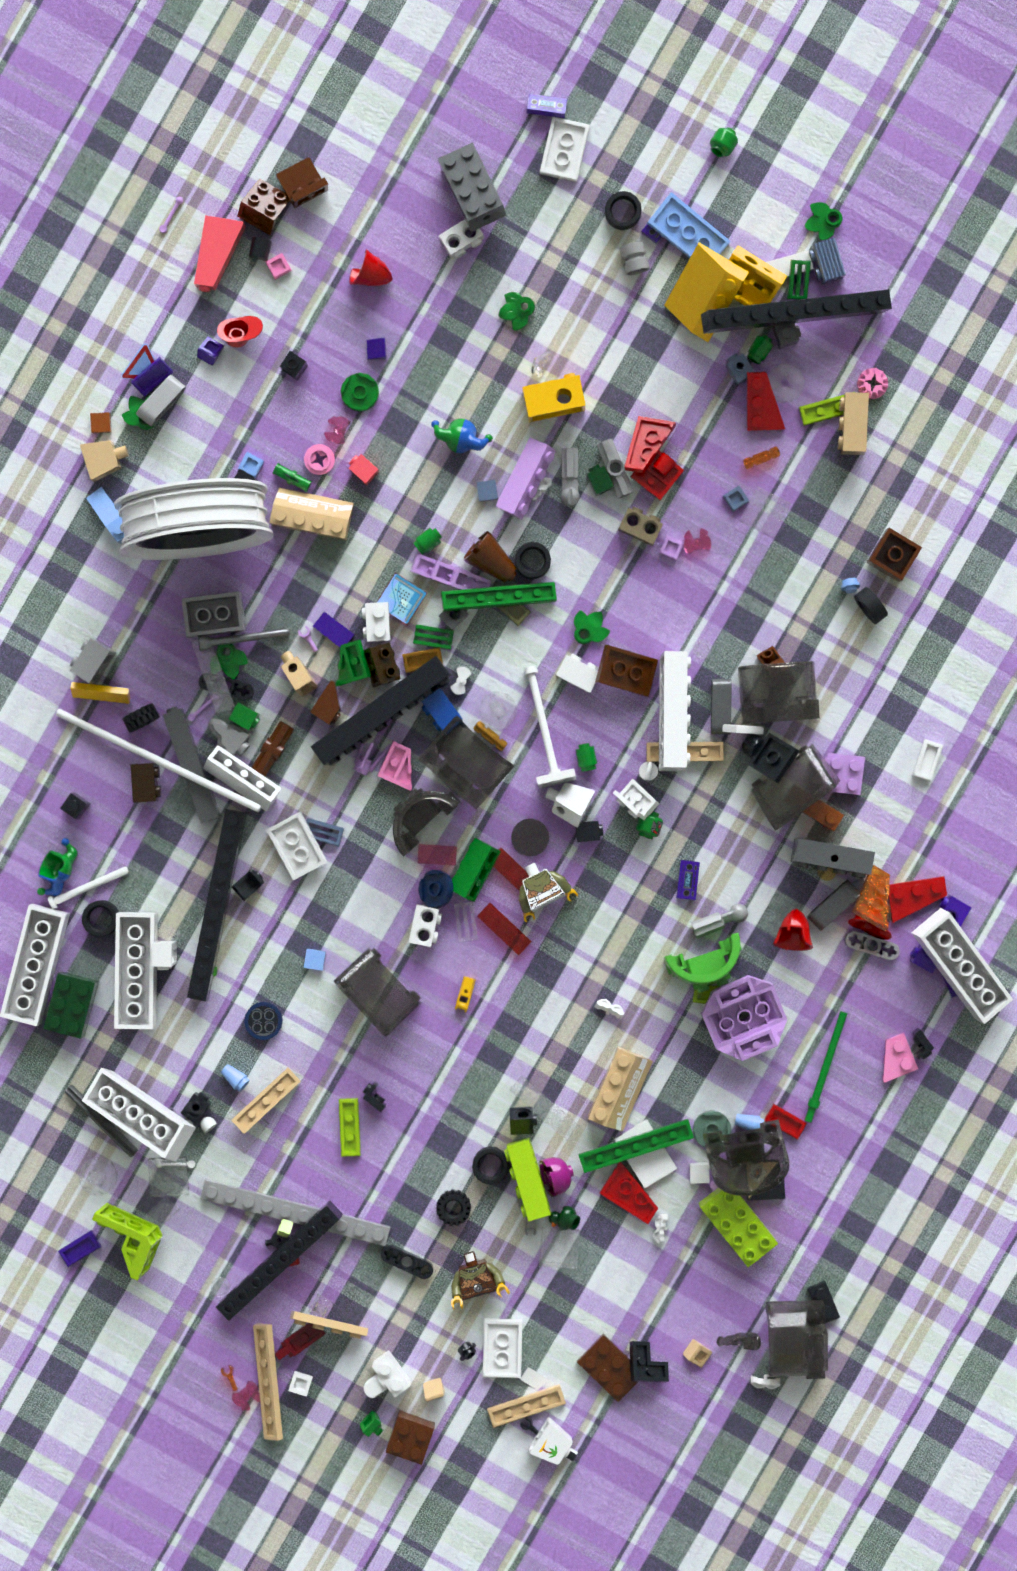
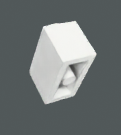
M571 654V656L566 655L556 676L590 693L596 683L595 680L599 667L590 662L588 665L582 663V658Z

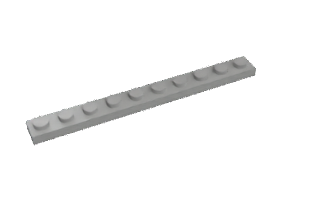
M208 1179L204 1182L200 1198L281 1220L285 1219L300 1225L307 1222L321 1209ZM343 1214L340 1220L327 1232L386 1246L391 1226Z

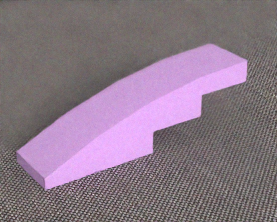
M419 553L416 554L410 570L413 573L458 590L488 588L492 582L486 578Z

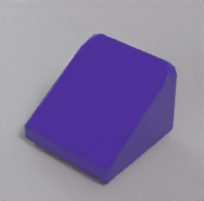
M207 336L198 348L197 357L213 366L224 345Z
M385 338L367 340V360L387 359Z

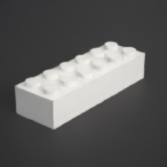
M664 651L660 656L659 771L682 772L687 768V765H690V753H687V745H690V734H687V727L690 726L691 719L690 715L687 714V708L690 707L691 697L687 695V690L691 685V677L687 676V671L691 667V657H688V652Z
M37 904L28 905L0 1017L33 1026L41 1025L70 913Z
M940 908L911 932L976 1020L985 1024L1013 1000L950 912Z
M158 912L116 913L114 1029H154L156 1027L157 967H152V943L158 941Z
M105 1068L100 1069L82 1100L157 1154L172 1161H177L196 1128L114 1071Z

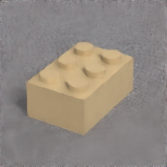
M845 392L844 397L840 399L839 411H843V417L839 419L838 430H842V436L838 438V450H841L843 455H865L869 393Z

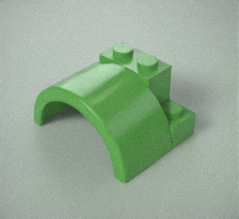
M739 933L732 934L730 938L719 941L720 949L685 961L682 954L678 956H672V954L665 956L664 963L668 975L673 974V977L676 976L681 981L691 984L694 991L698 990L699 993L709 990V986L717 984V987L728 984V979H731L730 971L735 966L739 953L742 951ZM724 956H728L729 960L727 963L724 959Z

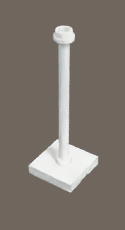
M535 666L524 668V676H528L550 767L548 775L536 777L538 787L541 789L576 780L574 768L560 771L557 767L535 675L538 673V669Z

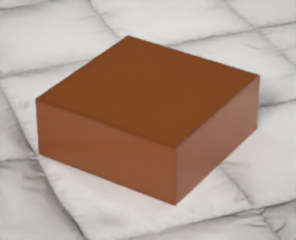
M110 412L90 413L91 433L112 432Z

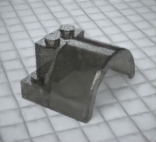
M814 661L738 667L742 724L820 718ZM762 703L761 708L754 706V704Z
M458 716L451 720L418 758L422 764L432 771L436 778L475 810L479 808L514 768L510 761L505 760L486 745Z
M415 788L407 795L409 798L404 803L401 801L394 808L396 812L393 814L395 816L393 838L397 849L403 857L420 843L415 836L441 811L448 816L461 803L451 791L447 793L446 791H424L422 788L419 790ZM433 799H437L439 803L436 804ZM403 826H404L409 832L405 833V832L403 831V829H402Z
M779 1119L760 1123V1128L726 1135L722 1134V1130L703 1134L704 1146L713 1180L717 1187L726 1193L737 1196H751L764 1193L780 1184L788 1174L790 1161ZM764 1144H769L772 1147L765 1153ZM725 1152L726 1160L721 1158L719 1155Z
M824 1301L766 1302L765 1309L769 1341L768 1366H766L767 1376H805L806 1379H825V1371H828V1333L825 1326Z

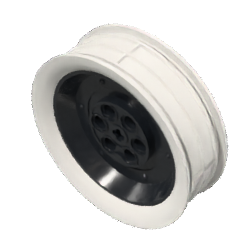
M199 479L152 486L125 494L114 502V507L122 518L120 530L124 532L120 553L125 557L134 559L173 560L225 554L261 545L271 540L274 536L273 531L269 529V523L265 519L268 512L263 502L268 491L267 485L249 479Z

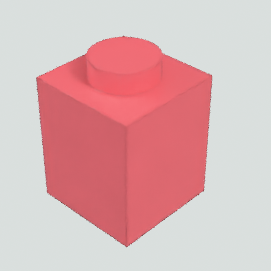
M362 454L359 457L357 455L354 456L349 462V465H351L349 470L365 485H368L380 472Z

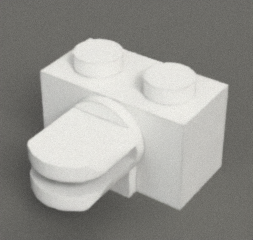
M389 1350L373 1361L372 1367L376 1374L365 1382L364 1392L368 1397L375 1398L389 1389L395 1398L410 1387V1378Z

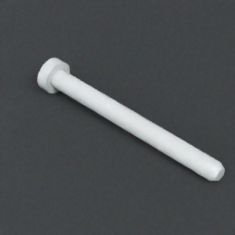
M123 867L57 897L49 896V904L52 909L58 908L57 904L128 874L129 870L127 867Z

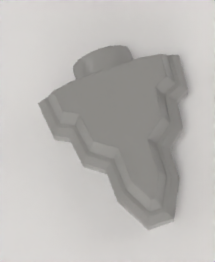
M214 718L209 721L208 725L212 734L218 738V746L233 756L236 754L242 756L249 748L250 744L247 741L253 731L241 728L236 724L228 725L224 721Z

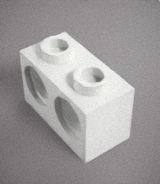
M464 219L440 234L439 240L451 259L454 257L460 258L466 253L465 250L471 246L476 248L482 244L484 235L480 228L474 230L476 232L474 237H467L465 233L470 228ZM452 240H457L460 244L458 247L452 248L449 246V243Z
M420 904L416 905L408 943L432 947V943L436 944L438 932H435L436 924L440 925L442 918L439 908H431ZM426 911L433 914V920L430 922H426L423 919V913ZM421 930L428 931V940L424 941L419 938Z
M156 941L152 943V967H157V970H169L177 964V941Z

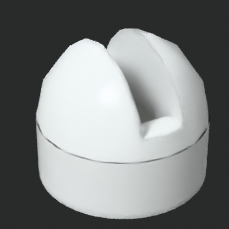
M204 1117L200 1122L204 1133L209 1132L217 1125L216 1121L211 1117Z

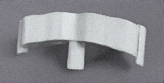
M546 477L541 480L532 501H536L543 491H547L548 487L552 486L551 478Z
M607 999L597 1001L594 1006L597 1009L606 1011V1015L611 1013L618 1019H622L624 1015L620 1005H611Z
M661 1214L655 1219L657 1230L654 1231L653 1237L657 1244H664L665 1242L664 1231L668 1230L666 1227L667 1214Z
M764 1374L763 1379L751 1375V1384L756 1388L767 1387L768 1389H775L781 1385L780 1377L768 1379L767 1374Z

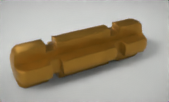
M481 721L476 723L473 730L478 734L481 733V736L490 744H495V748L499 751H503L507 746V742L503 739L500 740V736L489 727L486 728L485 724Z

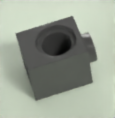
M459 610L461 612L460 617L452 619L450 617L451 611L442 612L439 617L451 630H454L469 614L466 612L467 610Z

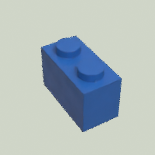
M441 688L421 701L423 703L422 710L427 716L432 715L435 720L432 723L438 731L442 730L445 733L463 720Z

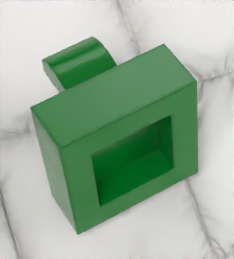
M373 1410L360 1423L362 1432L368 1437L372 1433L379 1436L384 1431L381 1428L382 1425L378 1414Z

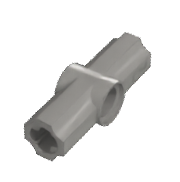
M612 438L597 444L618 499L633 493L634 491L624 469V464L619 457ZM618 464L621 470L618 473H613L610 470V466Z

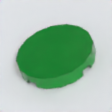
M356 373L350 375L342 383V400L351 410L358 412L367 411L378 401V385L368 374Z

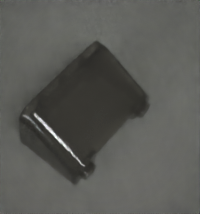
M805 744L799 749L800 752L779 784L770 778L764 780L759 778L751 784L752 794L775 831L832 791L841 781L813 744L809 747Z
M369 947L334 980V983L369 1021L387 1037L422 1002L420 1001V995L415 990H407L387 969L380 959L382 955L375 948L371 949Z

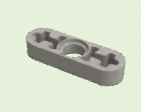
M850 931L844 938L845 944L848 947L888 960L896 959L900 953L899 947L895 943L860 932ZM855 934L857 939L863 941V948H860L862 945L855 942L851 945L849 937H853ZM870 940L877 942V948L874 951L867 949V943ZM881 942L884 943L882 947L890 948L893 946L895 954L888 956V953L882 950L881 954H878L881 949Z

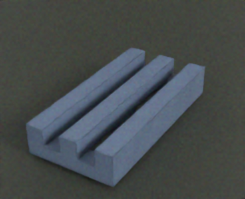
M307 818L308 826L310 823L339 831L336 834L309 826L311 831L337 838V841H332L314 836L317 841L340 846L344 828Z

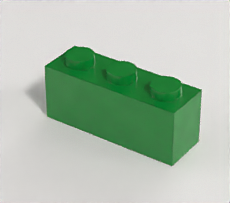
M474 838L473 842L469 845L464 859L460 862L459 869L452 878L453 892L475 902L501 851L484 841Z

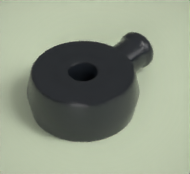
M275 1231L271 1239L265 1240V1245H273L278 1248L288 1238L278 1235L277 1231Z

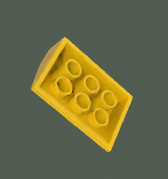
M698 243L664 306L691 333L709 342L714 333H703L701 314L711 309L729 308L749 272L703 244Z

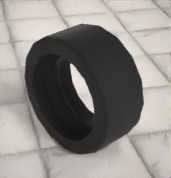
M616 192L607 200L605 206L606 220L615 229L629 230L640 219L641 203L631 192ZM619 200H628L634 206V215L626 222H620L612 215V207Z
M538 542L523 544L515 554V565L518 572L528 579L540 578L550 568V553L544 545ZM530 549L540 551L544 557L542 568L535 572L526 570L521 562L523 554Z
M868 587L854 595L857 605L872 623L877 624L888 616V612L882 602Z
M106 900L92 902L83 911L82 924L90 935L96 937L107 936L116 930V913L119 911L115 905ZM98 907L106 908L112 915L110 926L104 930L94 928L90 922L91 912Z
M491 1146L478 1151L472 1165L476 1178L482 1183L489 1185L502 1181L507 1175L509 1167L505 1153L499 1148ZM489 1154L499 1157L502 1163L499 1174L492 1177L484 1175L479 1167L480 1160Z

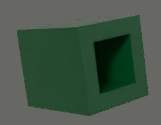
M596 465L588 469L589 473L586 476L596 496L614 488L605 466L600 467Z

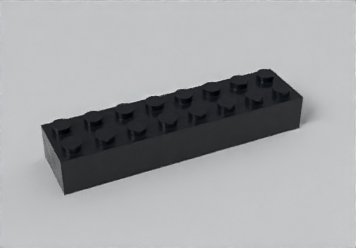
M437 656L433 657L310 747L323 765H335L341 760V755L344 753L349 755L356 750V744L359 742L364 744L372 738L371 734L374 731H382L388 726L386 724L391 719L396 721L403 716V710L406 708L411 710L418 705L419 702L417 700L421 697L427 698L434 692L433 689L435 687L446 685L450 681L449 677L451 674Z

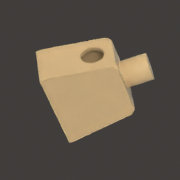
M112 441L80 445L90 480L93 482L121 469L119 459L129 457L126 446L115 448Z
M290 651L280 656L284 662L281 668L300 696L303 697L318 687L303 662L297 656L294 657Z

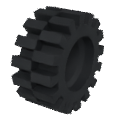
M150 703L126 715L122 720L129 733L154 722L160 716L154 704Z
M447 1190L438 1199L436 1212L444 1224L459 1226L460 1223L463 1224L469 1217L471 1211L470 1199L460 1190ZM448 1202H459L461 1211L456 1215L449 1214L446 1210Z

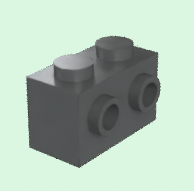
M795 323L772 326L779 349L795 345L799 342L801 331L799 326H795Z

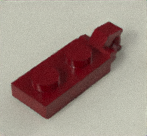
M306 1323L305 1326H302L281 1342L282 1348L276 1351L275 1355L279 1360L286 1355H289L290 1358L292 1356L295 1357L326 1334L325 1330L312 1328L313 1324Z

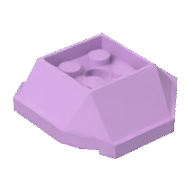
M750 975L712 990L701 1012L716 1050L741 1061L777 1047L787 1022V1017L773 984ZM748 1012V1016L745 1019H740V1013Z

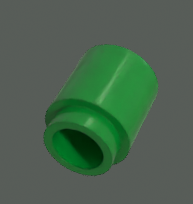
M766 335L757 336L747 351V358L758 365L764 362L773 348L772 339Z
M428 528L415 538L416 541L413 544L422 555L424 553L428 554L442 543L439 540L442 536L436 528L433 530Z
M589 743L578 745L579 749H575L581 772L597 769L594 746H590Z

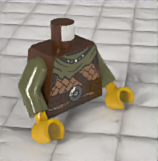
M474 1251L463 1254L466 1264L459 1266V1271L454 1274L451 1285L453 1298L451 1305L453 1310H455V1303H460L461 1309H463L462 1300L495 1291L502 1298L501 1291L504 1289L508 1295L510 1294V1290L505 1286L502 1273L492 1263H487L485 1259L477 1261Z

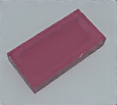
M419 844L417 863L456 866L457 846Z

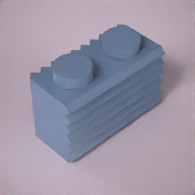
M835 238L813 244L809 253L812 262L815 261L817 267L815 269L817 280H821V284L844 278L846 273Z

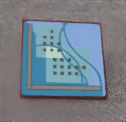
M395 572L376 603L389 602V614L408 625L428 593Z

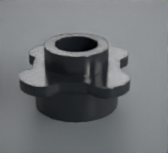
M465 1342L459 1347L458 1353L461 1355V1361L468 1360L475 1355V1343Z

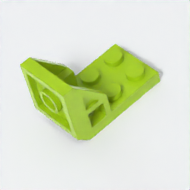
M106 1203L94 1213L92 1220L101 1227L113 1229L119 1235H126L121 1250L130 1277L138 1281L150 1269L163 1235L158 1225Z

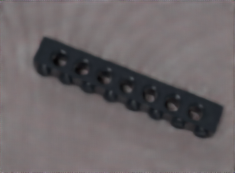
M329 1200L220 1300L216 1308L230 1321L337 1223L343 1213Z

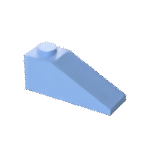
M100 487L86 499L114 539L122 544V539L124 538V532L120 530L122 518L118 515L114 502L105 490Z

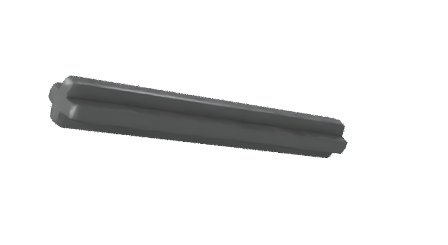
M70 1085L65 1090V1094L129 1157L137 1153L138 1149L106 1117L82 1101L84 1095L77 1088Z

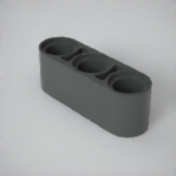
M712 679L711 734H731V732H722L724 724L731 725V679Z
M846 880L813 909L807 918L821 931L849 907L861 893L849 880Z

